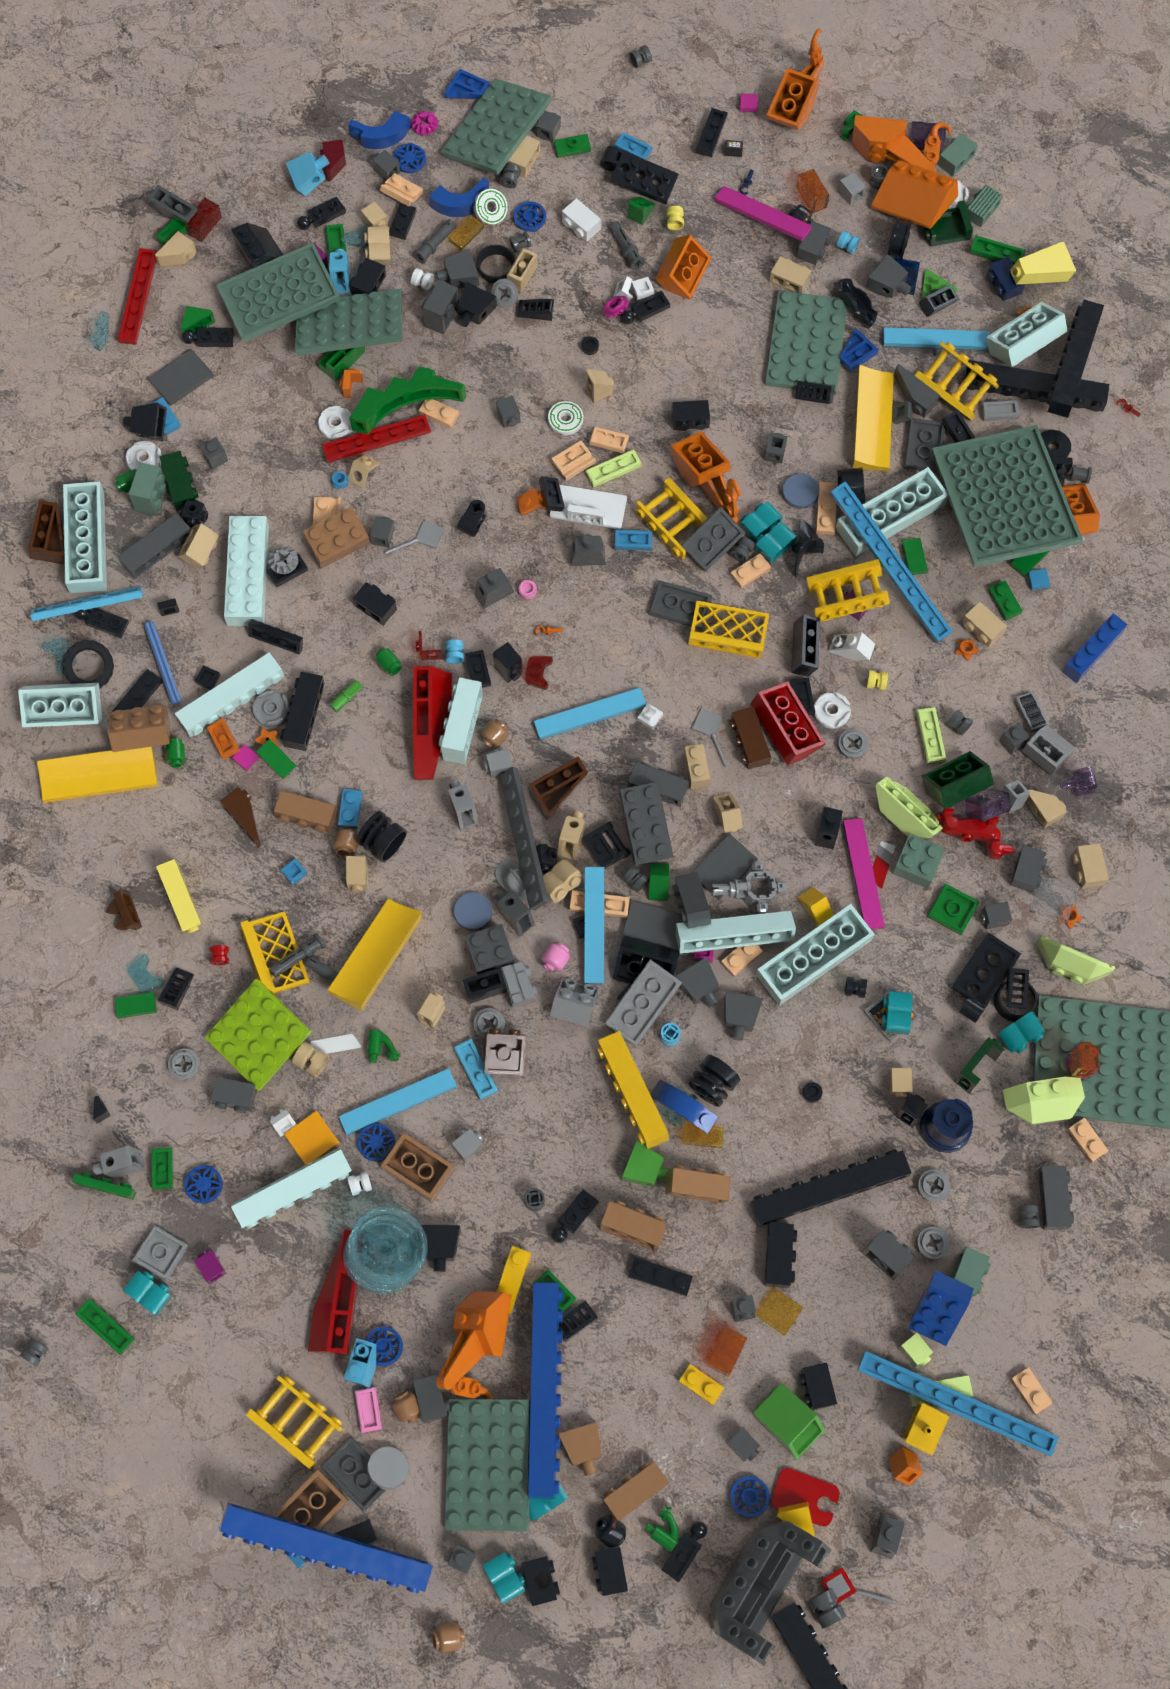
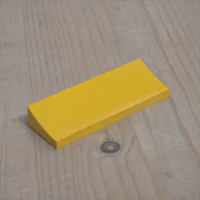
M862 365L859 366L853 468L863 467L866 470L889 471L894 373L878 371Z
M152 747L118 752L110 750L37 761L44 803L158 787L155 753Z
M388 898L328 988V994L362 1012L422 920V911L406 907Z

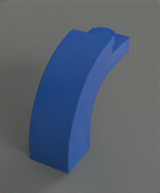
M394 111L390 119L381 126L371 127L351 119L348 127L349 134L353 138L361 139L362 147L384 149L400 142L407 135L411 125L409 116Z
M483 177L469 192L463 194L451 193L440 185L429 196L430 207L438 213L449 217H464L474 214L475 198L481 191L489 189V181Z
M659 1080L650 1094L652 1099L674 1111L707 1134L718 1119V1116L706 1109L705 1106L665 1081Z

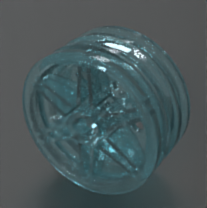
M393 1207L376 1208L364 1214L357 1221L348 1236L343 1250L344 1265L351 1279L364 1290L375 1294L395 1293L409 1285L422 1267L427 1255V1239L422 1226L409 1213ZM380 1229L383 1233L377 1235L375 1231ZM396 1235H400L402 1240L400 1241ZM363 1243L367 1249L362 1248L361 1244ZM407 1255L408 1260H403L401 1256ZM374 1262V1268L369 1269L367 1265Z

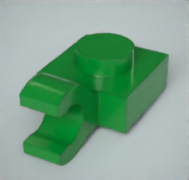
M855 110L844 120L843 125L845 127L841 130L843 134L840 138L845 141L854 130L855 115L863 116Z

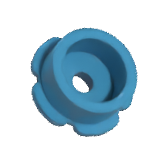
M338 471L332 475L331 483H333L334 488H345L348 485L347 481L349 479L344 472Z

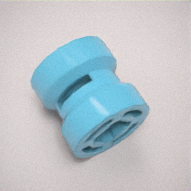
M844 230L836 246L840 249H847V252L853 254L860 238L851 236L849 232Z
M454 639L445 642V650H447L445 659L447 663L459 664L464 661V654L462 653L464 649L463 641Z
M674 1023L665 1024L661 1029V1042L666 1046L672 1047L676 1045L680 1039V1028Z

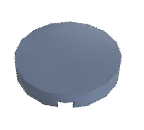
M806 474L790 476L783 486L784 499L790 506L797 509L811 507L818 498L819 486L811 476Z
M470 892L462 895L457 900L454 906V916L457 923L466 930L477 931L483 929L491 920L492 906L484 895Z

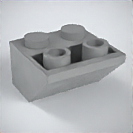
M1045 725L1030 739L1022 752L1050 775H1053L1076 748L1048 725Z
M562 978L554 996L550 1017L588 1027L600 988H596L591 984H582L573 979Z

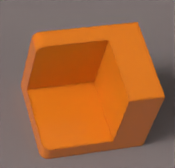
M901 1447L888 1459L894 1479L908 1486L923 1474L917 1454L904 1447Z

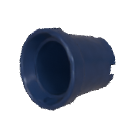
M946 1099L942 1102L934 1103L925 1110L921 1118L920 1131L924 1141L929 1147L938 1152L952 1153L959 1151L968 1143L972 1135L973 1113L971 1108L960 1099Z

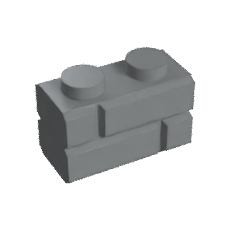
M523 961L502 967L501 972L512 1007L517 1008L535 1002V995L538 994L535 984H530L529 977H532L529 966H524Z

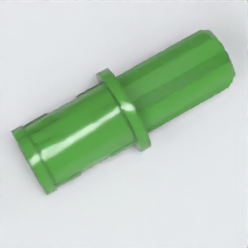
M355 680L344 691L341 690L340 694L329 703V706L337 713L347 702H351V698L362 689L360 682Z

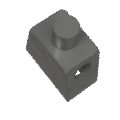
M470 248L445 258V269L436 271L438 280H448L449 284L455 287L464 288L467 282L474 286H479V275Z
M887 255L870 274L866 286L889 298H893L898 291L906 296L912 288L905 283L908 272L890 255Z
M586 534L574 537L570 548L571 566L606 565L605 546L601 536Z
M501 568L490 571L487 575L478 579L475 596L484 609L514 593L509 580Z
M501 890L495 895L494 898L498 901L497 905L501 915L519 936H522L535 926L531 910L514 892L506 894Z
M707 958L702 959L675 976L682 982L679 988L694 1004L704 1000L708 1008H711L718 1003L713 993L718 991L719 984Z
M729 992L725 993V1028L733 1029V1040L742 1041L744 1031H753L763 998Z
M881 1512L871 1548L872 1553L892 1558L897 1553L905 1523L902 1518Z

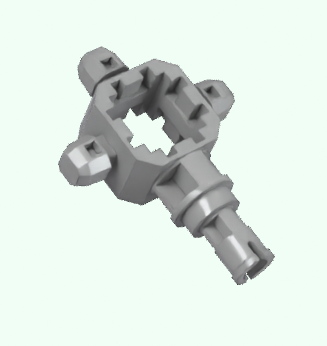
M760 861L752 863L751 872L745 879H734L733 882H728V884H711L712 896L728 895L729 897H734V899L744 898L747 904L756 905L757 914L767 913L768 904L775 895L784 893L787 890L785 882L776 881L775 883V876L770 871H763V865ZM762 880L766 882L769 895H759V897L753 895L750 881Z

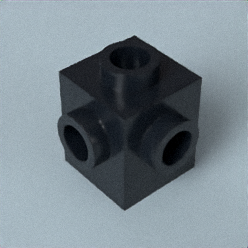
M186 500L185 506L181 508L180 516L192 528L197 524L202 523L204 525L208 519V511L205 504L201 501Z
M547 844L536 845L542 873H548L557 864L556 849L549 847Z

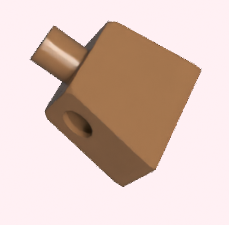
M597 1422L559 1433L561 1442L572 1465L582 1464L585 1476L596 1473L594 1460L601 1458Z

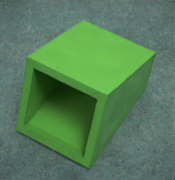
M782 1383L770 1392L769 1397L764 1402L759 1403L753 1412L757 1421L796 1460L825 1431L817 1414Z

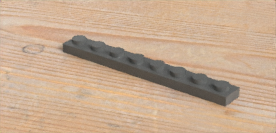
M511 767L499 775L529 909L537 910L549 901L518 768Z

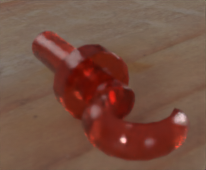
M1125 399L1117 401V405L1119 402L1125 403L1123 407L1127 413L1131 412L1137 417L1141 415V413L1133 409L1132 404L1128 405Z

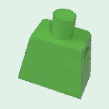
M636 1141L622 1180L654 1187L657 1178L666 1182L668 1169L662 1167L664 1157Z

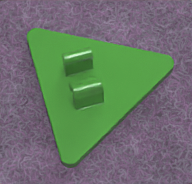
M926 269L922 299L951 284L929 269ZM951 285V287L953 288L954 292L956 293V292H957V288L954 287L953 285Z

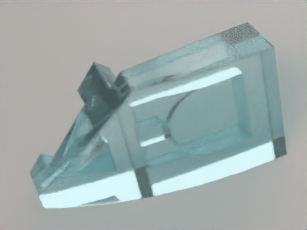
M366 224L358 231L350 232L341 241L344 244L365 249L368 247V243H365L364 232H368V227L370 226Z
M104 311L95 322L98 331L91 339L94 348L100 352L109 337V315Z

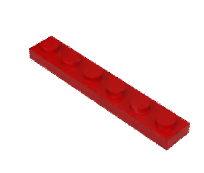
M139 248L119 331V343L137 345L156 265L155 254L157 250Z
M424 414L373 429L368 435L359 433L322 444L327 463L429 434L431 429Z

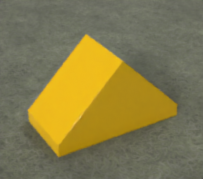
M814 887L797 897L817 927L834 916L827 897Z
M808 1502L778 1508L776 1511L778 1518L791 1522L815 1537Z

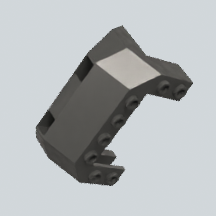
M781 1520L754 1529L710 1603L715 1634L746 1656H750L765 1666L767 1656L776 1646L759 1635L803 1558L821 1569L823 1566L821 1563L827 1553L830 1554L831 1549L824 1542L789 1521Z

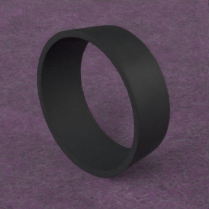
M502 245L487 246L477 256L476 262L479 273L484 280L490 283L505 279L508 272L502 276L485 274L480 269L481 263L485 258L491 255H502L510 261L511 266L515 262L513 253Z
M1005 982L1001 984L994 995V1006L1001 1017L1008 1021L1016 1022L1026 1014L1015 1015L1008 1012L1002 1006L1000 993L1006 985ZM1028 983V988L1032 992L1035 1001L1034 1007L1029 1012H1034L1037 1005V994L1033 986Z

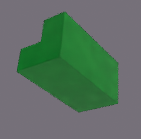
M365 347L330 351L318 363L319 369L334 381H337L344 374V370H348L365 352Z

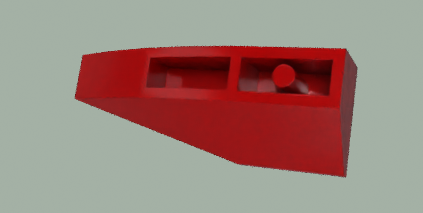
M433 666L413 667L414 780L434 779L440 756L441 746H439V740L441 735L445 733V729H443L445 718H449L450 713L448 712L450 700L452 701V673Z
M344 1230L313 1309L308 1352L349 1356L365 1232Z

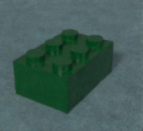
M971 751L921 775L926 794L944 809L950 808L956 803L968 799L972 795L994 785L990 766Z

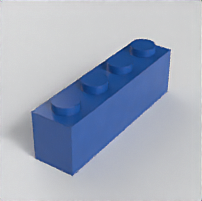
M1113 613L1068 661L1062 672L1077 684L1123 634L1128 624Z

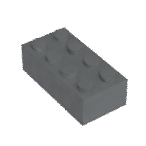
M658 782L620 789L618 792L634 866L673 858Z

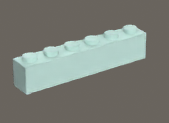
M269 652L176 712V718L189 737L198 735L208 725L215 723L225 714L232 713L239 705L249 702L251 697L263 693L271 684L280 682L282 677H284L282 668Z
M791 911L711 919L710 925L688 929L686 922L676 923V940L680 953L795 941L796 926Z
M339 1147L231 1204V1208L241 1227L249 1229L258 1224L257 1220L263 1217L268 1219L276 1215V1210L282 1207L285 1210L293 1206L295 1200L309 1198L313 1195L312 1191L318 1188L320 1190L328 1188L333 1180L338 1179L340 1181L347 1178L352 1170Z

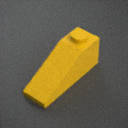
M512 1246L497 1289V1292L512 1295L509 1314L512 1313L532 1257L531 1252Z

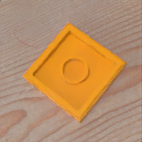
M317 1111L284 1133V1136L305 1165L322 1157L340 1144Z

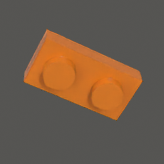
M221 718L207 727L224 760L240 751L225 719Z

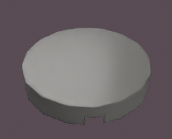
M265 691L259 694L253 703V715L261 725L277 727L285 722L287 711L290 712L289 701L285 695L277 691Z
M382 1447L375 1450L367 1463V1475L370 1481L383 1490H393L399 1487L405 1481L409 1472V1464L405 1455L399 1449L393 1447Z

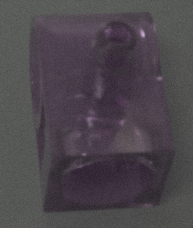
M1094 767L1080 768L1075 771L1071 781L1060 783L1061 789L1073 788L1075 796L1093 794L1098 787Z

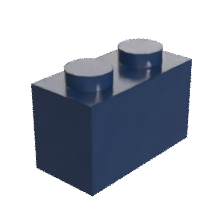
M1009 256L991 263L987 272L988 280L993 283L997 295L1003 301L1022 294L1025 284L1016 285L1010 271L1014 265Z

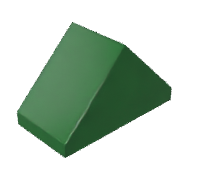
M643 197L631 199L628 202L627 218L643 225L656 204Z
M186 306L181 324L182 333L186 330H192L194 333H197V327L206 328L215 323L213 312L208 309Z
M650 863L649 900L668 901L669 863Z

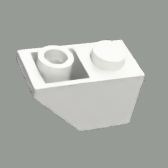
M862 632L837 634L833 636L828 651L854 661L870 660L875 643Z

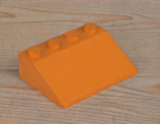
M898 159L889 169L871 204V208L900 217L906 221L912 220V223L931 229L958 197V180Z
M1086 484L1063 486L1062 489L1080 534L1097 533L1100 513Z

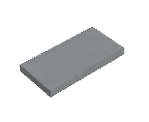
M650 959L604 1024L615 1032L620 1031L622 1037L637 1046L682 982Z

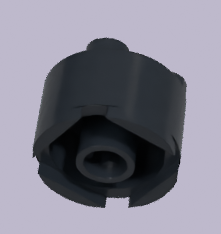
M863 467L837 470L838 486L846 481L861 504H865Z

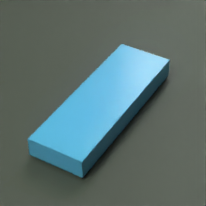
M472 1039L455 1046L454 1050L480 1100L498 1092L491 1075L483 1073L484 1062Z

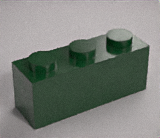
M181 451L159 457L176 511H180L182 506H185L186 500L193 501L199 498L196 487L192 488L191 486L194 480L191 472H187L186 469L189 467L186 456L182 457Z

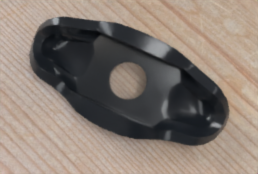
M850 278L834 282L833 285L837 287L841 299L853 313L866 323L869 329L874 324L878 313L872 308L870 298L863 290L856 288Z

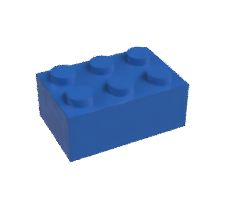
M935 1270L912 1314L908 1328L947 1346L970 1303L974 1288Z

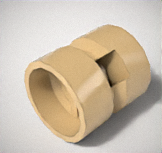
M305 1041L296 1051L292 1064L300 1069L306 1068V1072L316 1078L324 1070L329 1060V1055L321 1050L315 1051V1047Z

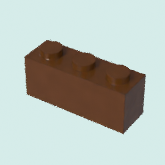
M754 706L732 712L729 725L732 731L735 730V742L737 747L741 748L742 753L740 756L742 763L747 765L748 770L770 764L771 755Z

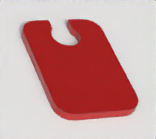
M785 1468L779 1474L771 1498V1504L778 1510L781 1507L808 1502L812 1523L825 1527L831 1523L834 1513L822 1512L819 1510L817 1502L821 1497H827L830 1501L837 1503L840 1491L833 1484L796 1470Z

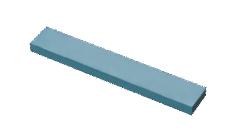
M884 327L883 346L942 348L939 345L942 341L944 344L949 342L955 349L989 350L986 337L990 335V331Z
M141 586L35 608L31 610L30 616L32 621L77 612L81 609L87 610L142 598L143 591Z
M637 688L535 720L534 725L541 740L645 707L646 701L641 688Z
M585 867L584 984H604V867Z
M448 1068L339 1116L346 1135H350L371 1124H375L457 1088V1085Z

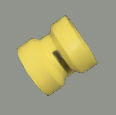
M670 206L667 208L668 229H682L684 227V219L682 218L684 216L683 208L680 206Z
M869 670L867 688L873 689L876 687L879 690H886L888 672L876 673L874 670Z

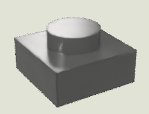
M905 401L892 405L893 422L895 424L912 420V403Z

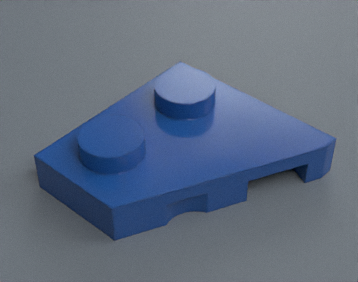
M459 69L444 92V97L480 99L490 85V82Z
M854 329L853 335L848 340L846 348L842 351L839 359L852 372L878 354V348L858 329Z

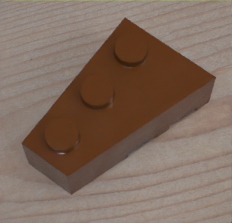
M39 500L28 547L30 559L65 565V548L58 503Z
M579 756L529 784L528 790L546 820L554 814L586 778L588 771Z

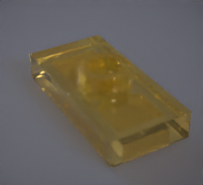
M470 215L448 237V240L462 251L484 229V224Z

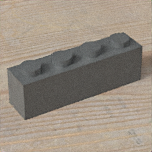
M177 513L169 516L160 526L154 527L149 534L139 538L131 547L124 549L118 555L119 560L130 575L136 579L185 543L191 529Z

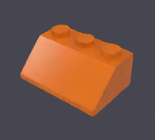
M691 234L677 237L655 279L666 291L691 299L712 257Z

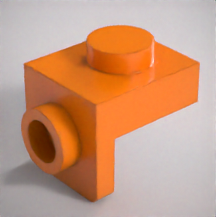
M344 370L343 380H340V391H343L344 398H351L353 382L363 383L361 370Z
M535 488L516 498L520 513L524 516L539 507L545 510L542 493Z

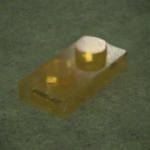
M684 1123L682 1145L722 1148L724 1127L712 1126L707 1134L693 1124Z

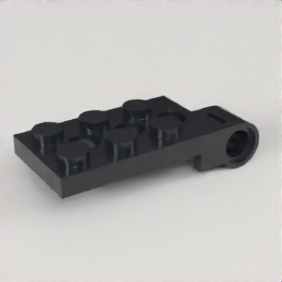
M613 146L606 147L600 161L603 169L614 171L610 182L665 205L679 173ZM626 167L629 171L623 172L620 168ZM641 173L645 178L640 179L636 174ZM658 180L661 185H655L652 181Z
M989 932L951 987L967 998L959 1013L974 1023L977 1022L1007 976V968H1012L1021 955L1020 952ZM996 955L999 958V963H991L989 956ZM979 971H987L989 978H980ZM969 986H976L979 993L972 995L968 990Z

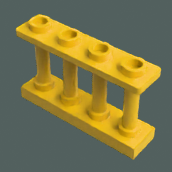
M941 341L939 345L943 348V351L923 374L918 370L914 376L973 421L977 416L973 412L975 410L974 407L991 385L996 389L999 387L996 383L997 379L990 373L988 376L982 372L984 369L977 363L974 365L969 363L968 360L970 358L962 352L960 354L954 351L955 347L949 342L944 344ZM950 353L958 360L942 381L936 384L932 381V375ZM964 364L971 369V372L957 390L950 395L945 391L947 389L946 386ZM978 374L986 381L970 402L963 405L959 402L960 396Z
M670 477L664 481L663 492L645 506L640 501L636 502L635 512L637 516L647 522L649 529L659 535L660 541L671 548V552L675 557L684 560L686 551L681 546L682 543L679 544L673 536L690 523H695L699 527L707 517ZM666 498H671L675 505L659 517L655 518L650 513V510ZM679 510L683 511L687 517L672 529L667 531L662 526V523Z
M879 559L806 577L810 594L816 593L819 607L815 608L814 611L816 617L820 618V622L890 604L887 590L881 591L877 578L882 576ZM870 579L874 593L863 596L859 582ZM852 584L856 598L844 600L841 586ZM834 588L837 603L826 605L823 591Z
M278 1375L276 1379L281 1382V1385L261 1409H257L256 1412L250 1409L246 1416L308 1469L312 1470L317 1464L313 1460L315 1453L335 1428L339 1432L344 1430L340 1427L342 1422L334 1415L331 1418L324 1413L327 1409L320 1403L316 1402L314 1405L308 1399L311 1396L302 1388L297 1391L293 1387L295 1383L286 1375L284 1378ZM289 1389L297 1398L279 1420L271 1425L266 1421L267 1414L286 1390ZM305 1402L313 1411L296 1432L286 1438L282 1434V1428L302 1403ZM320 1415L329 1424L309 1449H305L303 1452L297 1447L299 1445L298 1441Z

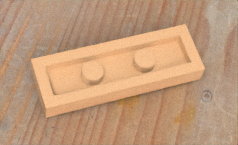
M819 482L816 534H835L837 504L829 493L838 487V483Z
M572 890L570 911L585 913V892ZM604 894V915L627 918L630 897Z

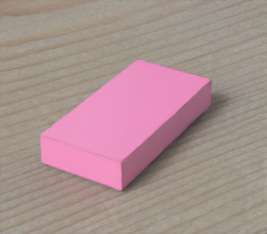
M376 1387L355 1391L361 1433L382 1430Z

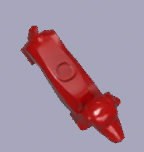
M943 808L941 815H936L939 824L943 828L941 831L945 834L959 837L964 842H972L973 840L983 841L990 859H1000L1003 854H1012L1014 852L1011 846L1000 842L1001 831L996 826L999 821L998 816L989 815L988 821L982 818L959 819L951 816L954 814V809Z

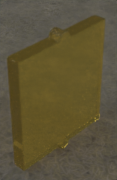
M773 1287L767 1298L762 1300L763 1304L755 1316L785 1336L792 1324H796V1318L803 1307Z

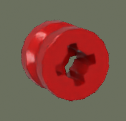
M215 945L209 948V952L212 954L210 964H229V958L227 957L229 952L228 946Z

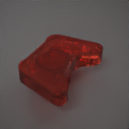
M551 656L530 657L527 664L525 682L528 685L547 690L548 682L543 678L545 668L552 665L553 658Z

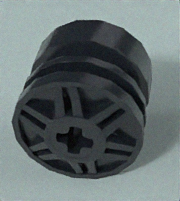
M378 811L360 829L356 843L363 846L365 850L372 849V855L379 861L385 862L400 848L406 838L407 830L398 823L391 825V818L386 817L384 812Z
M708 1054L700 1064V1068L704 1073L695 1071L693 1073L694 1077H690L687 1083L704 1101L720 1107L723 1104L722 1099L726 1100L728 1097L724 1089L733 1091L741 1079L729 1065L719 1058Z

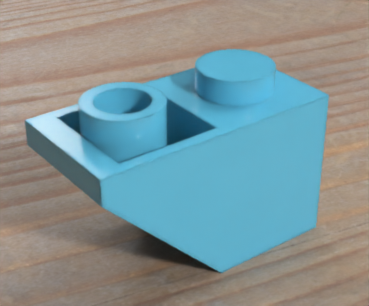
M356 1338L344 1380L370 1388L376 1369V1344Z

